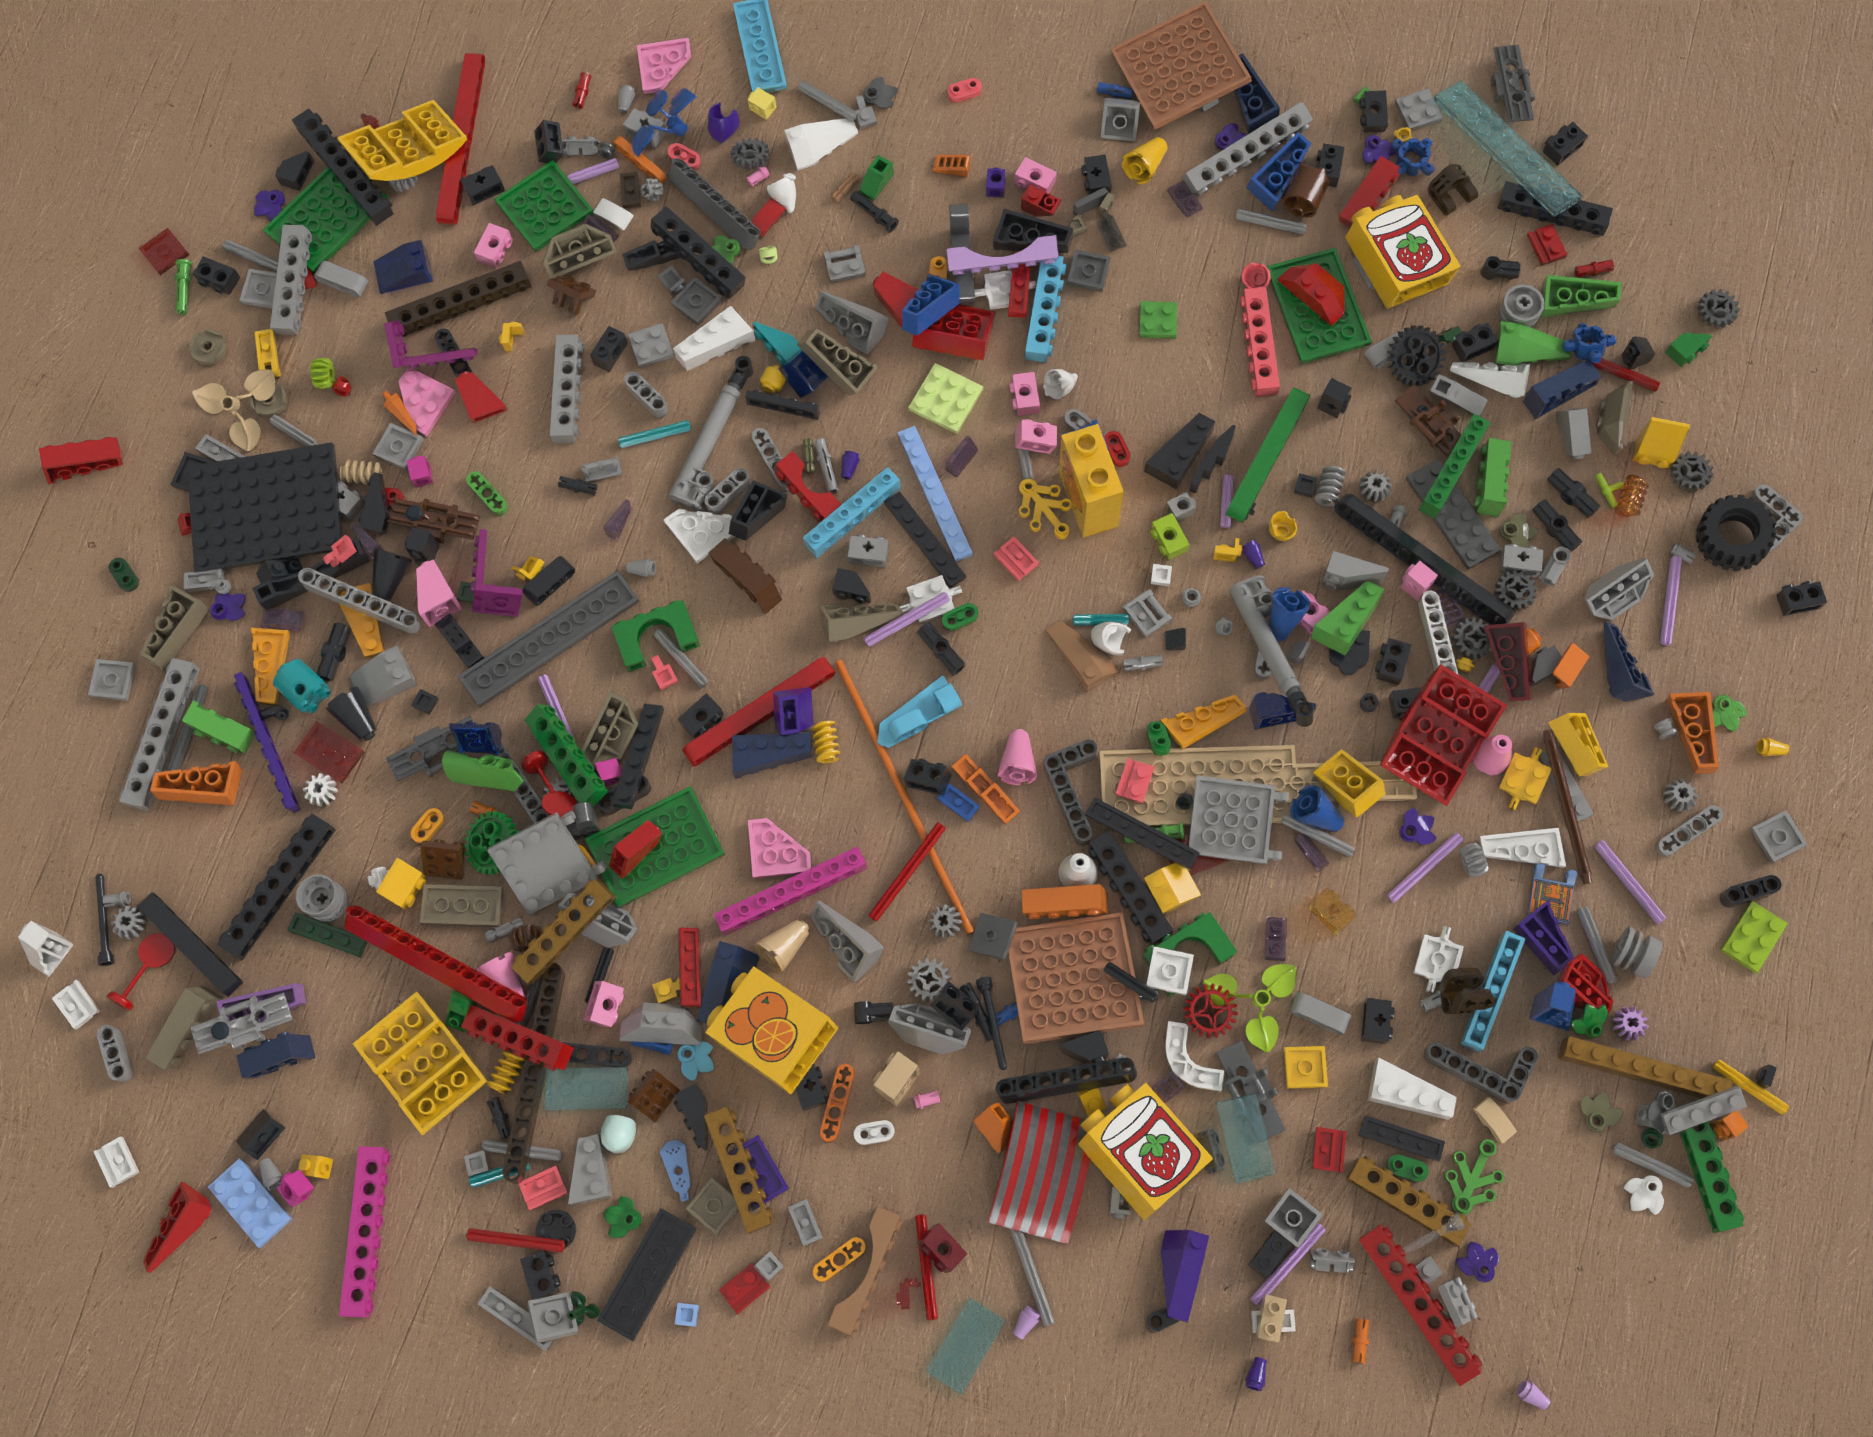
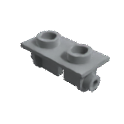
M586 136L584 139L577 140V137H567V140H562L566 144V146H563V151L567 156L580 155V148L583 150V155H596L598 153L599 146H596V144H600V142L595 137Z
M619 457L582 465L585 482L622 474Z
M1324 1248L1310 1250L1312 1256L1310 1268H1314L1315 1271H1329L1330 1264H1334L1333 1272L1349 1273V1271H1353L1355 1260L1353 1254L1346 1250H1338L1337 1252H1330Z

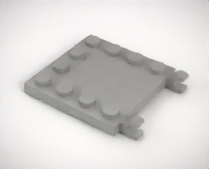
M1197 775L1188 846L1200 852L1199 856L1259 864H1267L1268 859L1282 860V851L1269 850L1274 801L1286 803L1289 793L1275 792L1274 785Z
M573 811L561 817L556 812L492 845L487 850L528 915L564 898L568 893H573L583 888L590 880L594 881V879H597V875L605 871L604 868L607 867L603 860L590 866L565 826L575 821L576 816Z

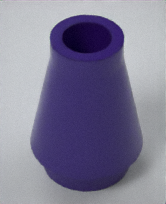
M845 451L842 455V478L852 479L860 461L858 453Z
M1256 540L1242 546L1243 554L1255 569L1266 565L1260 544Z
M1259 1357L1254 1358V1362L1245 1378V1386L1247 1388L1262 1391V1388L1265 1387L1267 1360Z

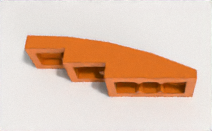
M966 753L950 766L1004 824H1007L1020 812L995 782H992Z

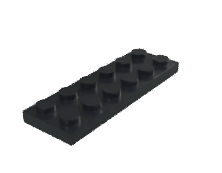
M660 1208L597 1321L634 1342L697 1228Z

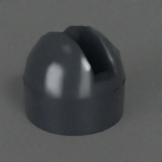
M1187 792L1181 793L1176 800L1177 806L1183 810L1189 809L1193 803L1192 795Z

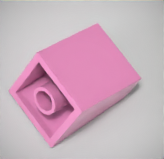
M434 560L426 561L416 568L418 612L428 627L433 626L447 614L453 615L462 610L455 594Z

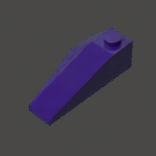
M1192 1230L1165 1231L1160 1252L1163 1264L1162 1272L1165 1284L1167 1317L1188 1323L1209 1235Z

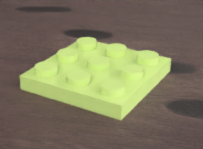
M935 363L908 408L909 411L958 434L984 387Z

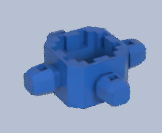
M1396 138L1392 142V148L1398 152L1395 164L1399 166L1400 176L1404 173L1409 176H1416L1421 170L1427 176L1434 172V166L1428 163L1431 156L1432 140L1425 138L1419 141L1417 138H1410L1404 144L1402 140ZM1411 151L1413 153L1416 151V155L1423 158L1419 163L1415 164L1413 162L1411 164L1410 160L1407 157L1403 158L1406 152L1409 153Z
M1585 323L1578 324L1577 329L1574 331L1573 339L1565 340L1562 348L1564 351H1574L1578 359H1589L1593 363H1599L1604 355L1605 348L1615 345L1616 338L1614 335H1605L1600 327H1588Z

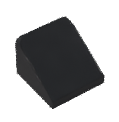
M1186 628L1165 631L1166 650H1185Z

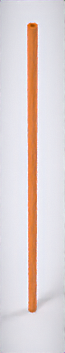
M838 660L835 662L837 669L923 842L927 833L885 747L877 744L878 733L843 661ZM932 847L928 855L953 906L956 908L955 911L961 913L959 919L962 920V925L967 935L972 934L974 929Z

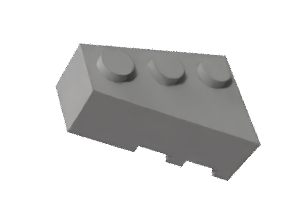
M596 1134L578 1138L568 1205L576 1206L612 1198L605 1149L601 1142V1135Z

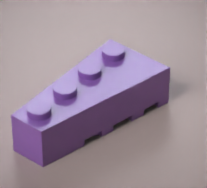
M294 983L217 1001L218 1012L222 1007L228 1008L247 1001L254 995L257 997L258 1002L282 993L285 994L291 1012L307 1004L303 984ZM248 1008L229 1015L230 1021L251 1014V1010ZM264 1011L259 1016L261 1022L266 1018Z

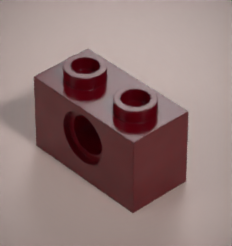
M940 1223L933 1225L917 1242L920 1246V1251L934 1261L933 1264L938 1271L944 1273L951 1272L968 1254ZM939 1244L944 1248L943 1255H940L937 1251Z

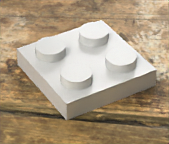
M1154 947L1146 985L1153 989L1186 996L1194 955Z

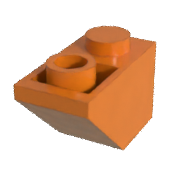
M997 1102L989 1106L973 1121L977 1125V1129L987 1138L990 1146L997 1153H1000L1007 1148L1011 1118L1001 1104Z
M1738 1110L1720 1116L1709 1123L1715 1131L1716 1138L1721 1141L1735 1138L1749 1127Z

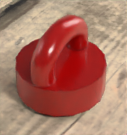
M339 376L337 381L333 383L332 391L339 396H349L352 388L349 381L345 377Z

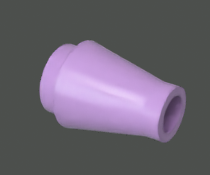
M1026 1306L1025 1309L1021 1310L1013 1334L1020 1339H1024L1029 1331L1039 1322L1040 1314L1033 1308Z
M1524 1380L1518 1386L1516 1394L1520 1400L1537 1406L1542 1410L1549 1406L1550 1399L1532 1381Z

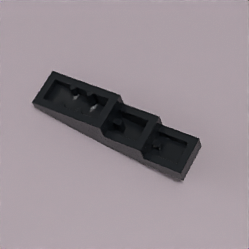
M654 240L622 254L628 271L680 258L673 248H669L665 244L664 240L659 243Z
M1235 425L1226 430L1207 452L1192 480L1190 492L1197 493L1202 477L1210 479L1215 464L1223 465L1235 432Z
M450 613L434 624L468 669L484 659L483 655Z

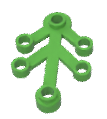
M1487 1139L1479 1144L1478 1150L1480 1154L1471 1173L1466 1163L1465 1153L1457 1151L1453 1154L1452 1159L1458 1164L1466 1185L1462 1192L1457 1181V1172L1455 1170L1445 1172L1444 1179L1450 1183L1454 1194L1451 1202L1454 1212L1466 1215L1471 1212L1473 1205L1485 1201L1492 1202L1496 1199V1193L1492 1189H1487L1482 1194L1471 1197L1475 1188L1491 1183H1501L1504 1180V1174L1499 1170L1493 1171L1491 1175L1479 1178L1487 1158L1496 1153L1497 1146L1492 1140ZM1484 1145L1489 1146V1152L1483 1150ZM1457 1154L1462 1155V1161L1456 1159ZM1449 1172L1454 1174L1453 1180L1448 1178ZM1495 1173L1500 1174L1501 1179L1499 1181L1495 1180ZM1487 1192L1492 1193V1199H1487ZM1459 1201H1463L1465 1203V1207L1463 1209L1459 1207Z

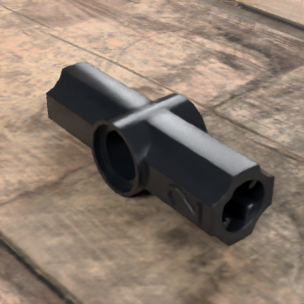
M1560 468L1552 472L1547 478V481L1561 493L1563 501L1568 505H1574L1587 518L1591 517L1600 508V505L1586 493L1585 486L1579 481H1573Z
M1546 499L1539 502L1532 509L1533 513L1546 526L1548 535L1555 537L1570 552L1582 544L1581 539L1568 526L1566 517L1559 515ZM1554 524H1558L1560 528H1556Z
M334 623L328 642H325L322 646V659L317 675L323 680L333 681L339 663L345 658V645L351 628L345 624Z
M930 622L920 627L917 634L932 650L933 655L943 663L952 675L961 672L966 664L952 649L948 640L943 638ZM939 646L946 647V650L940 652L936 648Z

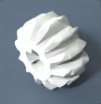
M319 773L317 778L311 775L312 781H306L308 787L303 788V791L306 793L304 797L309 800L310 804H317V806L322 807L323 803L326 805L330 804V798L335 800L333 794L338 792V789L335 788L337 784L334 780H331L329 775L324 777L322 773Z

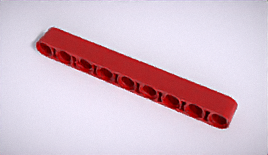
M825 657L817 659L685 745L682 752L693 767L701 764L732 743V735H745L773 717V692L811 687V691L831 679L836 672Z

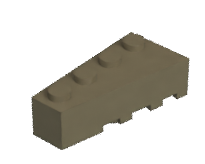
M817 328L807 331L796 344L848 396L857 394L878 369L877 365L871 364L861 355L858 356L853 353L848 347L840 345L836 340Z
M173 585L168 590L170 593L167 600L164 599L163 609L160 616L155 619L154 630L149 633L140 653L148 662L163 671H166V667L171 662V659L177 656L209 611L200 600Z
M205 986L185 988L148 1052L146 1059L163 1070L178 1067L182 1057L194 1042L190 1027L208 1021L218 1007L217 1001L223 1000V997Z

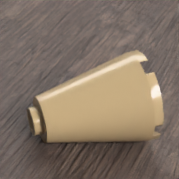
M795 920L758 940L754 945L755 951L761 960L765 958L769 962L766 965L771 970L780 974L786 969L808 937L809 927L804 921Z

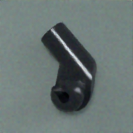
M273 705L260 711L263 720L272 716L279 720H286L289 716L287 709L279 705Z

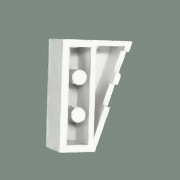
M33 921L26 924L18 936L30 964L48 977H50L74 945L57 932Z

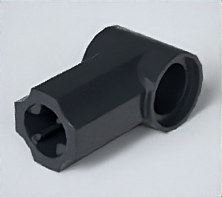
M1490 256L1483 264L1480 273L1483 278L1488 280L1495 277L1517 279L1520 272V263L1504 261L1496 256Z
M855 1002L854 1023L870 1024L872 1021H888L893 1010V1002Z
M1166 1307L1147 1316L1145 1327L1151 1333H1158L1180 1320L1167 1317ZM1152 1317H1157L1160 1320L1159 1328L1151 1326L1150 1319Z

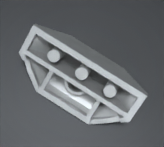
M1647 558L1620 565L1588 587L1585 601L1593 616L1613 620L1643 599L1649 582L1654 576Z
M568 893L558 905V909L560 911L562 909L566 910L571 905L569 903L570 900L576 895ZM593 896L587 899V905L590 907L594 904ZM610 903L584 930L582 935L605 947L627 944L638 928L634 924L629 912ZM578 910L573 913V919L575 921L579 920L580 918V912Z
M643 1002L621 1022L620 1041L701 1045L702 1026L686 1007H680L678 1004Z
M919 1003L894 1006L888 1020L889 1025L905 1043L942 1055L965 1048L971 1034L969 1028L965 1027L961 1031L936 1010Z

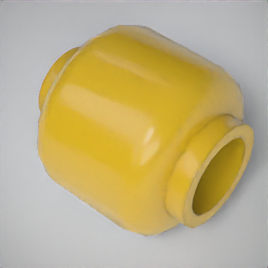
M774 365V367L768 366L764 370L759 381L762 385L761 388L765 392L774 394L781 391L787 377L781 367Z

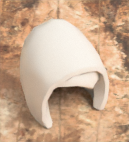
M1103 622L1091 630V640L1098 649L1105 653L1122 655L1124 653V650H1120L1122 639L1126 632L1130 633L1131 629L1117 622Z

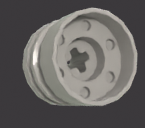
M322 874L305 878L296 891L298 907L304 913L321 922H332L344 914L348 906L346 890L340 884Z
M1628 926L1615 944L1611 964L1617 967L1621 963V969L1625 970L1632 963L1631 973L1646 979L1658 961L1663 942L1650 935L1642 942L1643 933L1639 930L1635 933V929Z

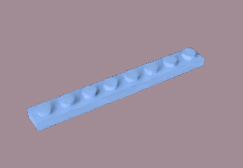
M912 426L898 432L899 439L954 561L958 562L973 556L972 550L916 427Z

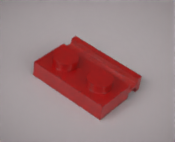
M1553 224L1538 228L1533 232H1528L1527 237L1541 266L1545 263H1552L1566 258L1567 252Z
M1322 1127L1315 1128L1312 1169L1343 1173L1347 1131Z
M751 1263L719 1289V1291L736 1314H739L771 1287L754 1268L753 1263Z

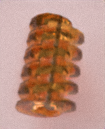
M1631 474L1626 476L1624 488L1621 492L1622 495H1620V501L1617 505L1618 508H1616V513L1624 517L1639 516L1641 514L1639 509L1643 507L1642 502H1644V496L1647 494L1645 489L1649 487V484L1642 477Z

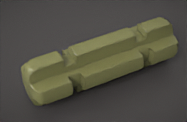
M806 438L803 440L805 473L814 474L813 439Z

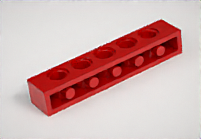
M473 1005L470 1006L461 1026L468 1030L467 1034L478 1039L479 1035L483 1036L482 1041L491 1045L497 1042V1047L505 1051H509L510 1048L514 1049L512 1054L522 1058L528 1055L529 1061L538 1065L542 1061L545 1063L544 1067L555 1071L556 1068L564 1071L574 1050L573 1047Z

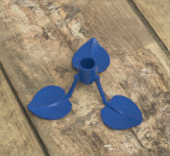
M685 88L679 90L671 100L672 106L669 108V114L662 109V106L668 100L667 92L661 89L655 94V97L647 105L646 113L652 117L660 110L668 118L666 122L668 129L651 124L648 127L642 126L632 140V148L636 156L639 157L641 151L651 141L654 129L665 131L669 134L675 133L679 137L686 133L688 126L677 114L697 97L695 94Z

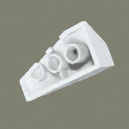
M1453 362L1450 371L1503 394H1509L1510 397L1518 398L1525 395L1530 363L1498 366L1494 362H1488L1483 364V366H1479V363Z

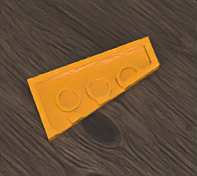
M251 627L256 702L277 705L279 691L273 686V680L279 667L285 663L290 632L288 630Z

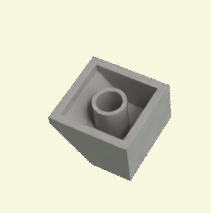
M1105 98L1100 138L1136 142L1140 102Z
M1288 1188L1274 1205L1264 1222L1299 1248L1323 1214Z

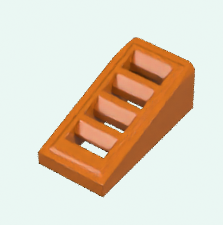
M936 155L933 172L968 177L971 156ZM940 161H943L942 167H939Z

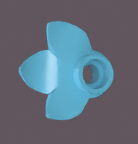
M701 1041V1045L684 1044L679 1048L678 1058L682 1062L681 1071L686 1078L695 1081L698 1071L707 1073L714 1070L713 1061L708 1056L713 1046ZM686 1051H691L692 1053L689 1058L684 1056Z

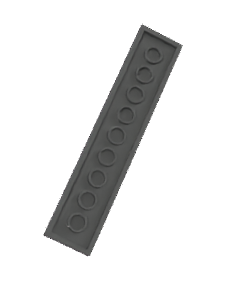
M617 570L458 675V677L478 706L482 707L640 601Z

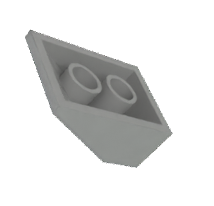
M1333 551L1321 585L1329 590L1339 591L1359 588L1367 580L1376 585H1381L1389 568Z
M398 646L379 653L350 675L354 687L357 686L361 690L368 708L417 685L406 658Z

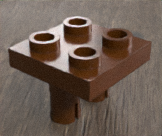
M569 275L549 279L547 284L548 287L556 290L552 301L553 305L563 307L566 295L572 297L568 311L574 314L580 313L583 299L594 297L596 293L595 289L590 288V284L585 282L579 283L575 281L574 277Z
M436 839L434 842L422 841L420 846L424 875L463 879L465 875L462 855L465 850L463 848L464 843L459 842V845L458 842L447 844L444 840L439 842V839Z
M652 1069L645 1073L647 1077L642 1076L640 1086L632 1089L634 1093H629V1100L627 1102L653 1122H656L675 1098L674 1095L679 1093L680 1089L655 1069Z

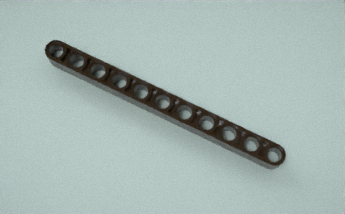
M553 963L543 973L532 1030L538 1033L542 1028H547L545 1036L553 1038L565 981V972L557 963ZM553 970H559V974L556 977H550ZM555 989L553 996L546 997L548 990ZM550 1008V1015L547 1017H543V1011L545 1009ZM526 1055L503 1167V1177L512 1184L521 1183L526 1174L547 1070L544 1067V1062L541 1061L539 1065L528 1060V1055ZM533 1068H539V1073L536 1076H530ZM529 1088H535L534 1094L530 1097H527V1090ZM530 1108V1114L527 1117H523V1110ZM526 1128V1135L518 1137V1131ZM522 1148V1155L514 1158V1151ZM518 1169V1175L511 1179L509 1176L511 1170Z

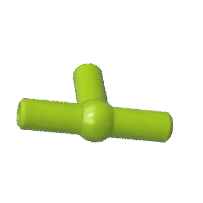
M1602 473L1595 475L1601 488V493L1606 497L1611 508H1616L1619 504L1612 492L1624 488V483L1619 481L1608 486Z

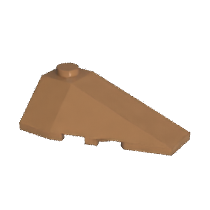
M1062 620L1045 630L1086 692L1119 673L1109 656Z

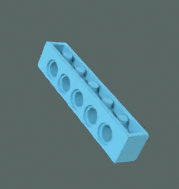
M1058 256V260H1054L1055 263L1044 264V261L1040 263L1025 360L1047 363L1048 356L1052 355L1053 345H1050V340L1055 338L1056 329H1053V323L1057 324L1058 312L1055 311L1056 307H1060L1061 296H1058V293L1063 290L1064 280H1061V275H1065L1066 272L1063 256ZM1041 323H1046L1047 325H1046V326H1041L1040 324H1041Z
M888 467L807 533L803 537L804 546L817 559L882 505L884 501L900 490V479Z
M1505 931L1500 936L1480 988L1491 990L1496 1002L1489 1009L1475 1010L1474 1013H1471L1459 1045L1477 1053L1484 1050L1525 938L1509 931Z

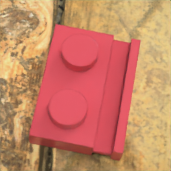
M1014 536L1001 546L997 552L993 553V556L1018 582L1039 566V562Z
M1128 758L1115 796L1143 804L1155 767Z
M558 1166L551 1167L519 1183L529 1211L569 1194Z

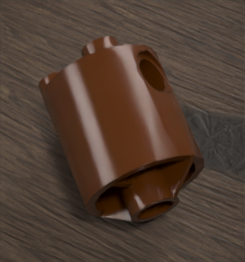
M1306 164L1299 165L1282 202L1290 213L1303 218L1313 217L1317 213L1329 185L1326 170L1321 167L1307 166Z

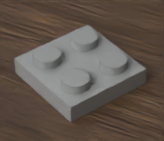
M1429 88L1395 100V105L1405 126L1410 128L1411 131L1442 121L1443 117Z
M249 269L239 300L241 304L272 309L277 273Z
M663 323L628 334L639 368L674 357Z
M390 423L372 454L378 459L407 471V460L415 457L424 438Z
M96 659L88 696L128 701L136 664Z
M1787 811L1750 829L1771 864L1808 845Z
M569 1292L528 1301L527 1305L536 1343L578 1334L576 1318L570 1320L567 1317V1313L573 1310Z

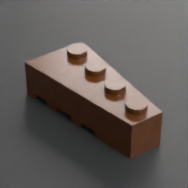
M724 538L708 552L710 557L729 578L732 577V580L741 590L744 589L754 603L758 601L761 610L767 614L782 601L774 584L776 582L769 573L766 575L758 563L754 564L751 562L752 559L746 552L741 553L739 551L740 548L735 542L732 541L730 543Z

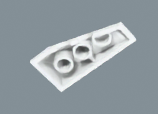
M847 118L801 124L784 130L786 143L798 171L814 166L819 162V159L825 155L828 156L832 153L833 149L839 145L842 146L858 134L854 121H850Z

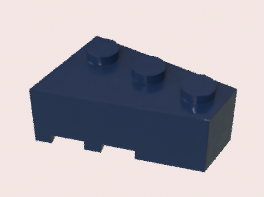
M289 1032L280 1033L273 1040H263L260 1042L261 1045L247 1047L244 1049V1052L236 1055L241 1077L252 1079L279 1071L278 1068L289 1063L290 1066H294L297 1064L296 1060L299 1059L311 1060L316 1058L310 1035L289 1034Z

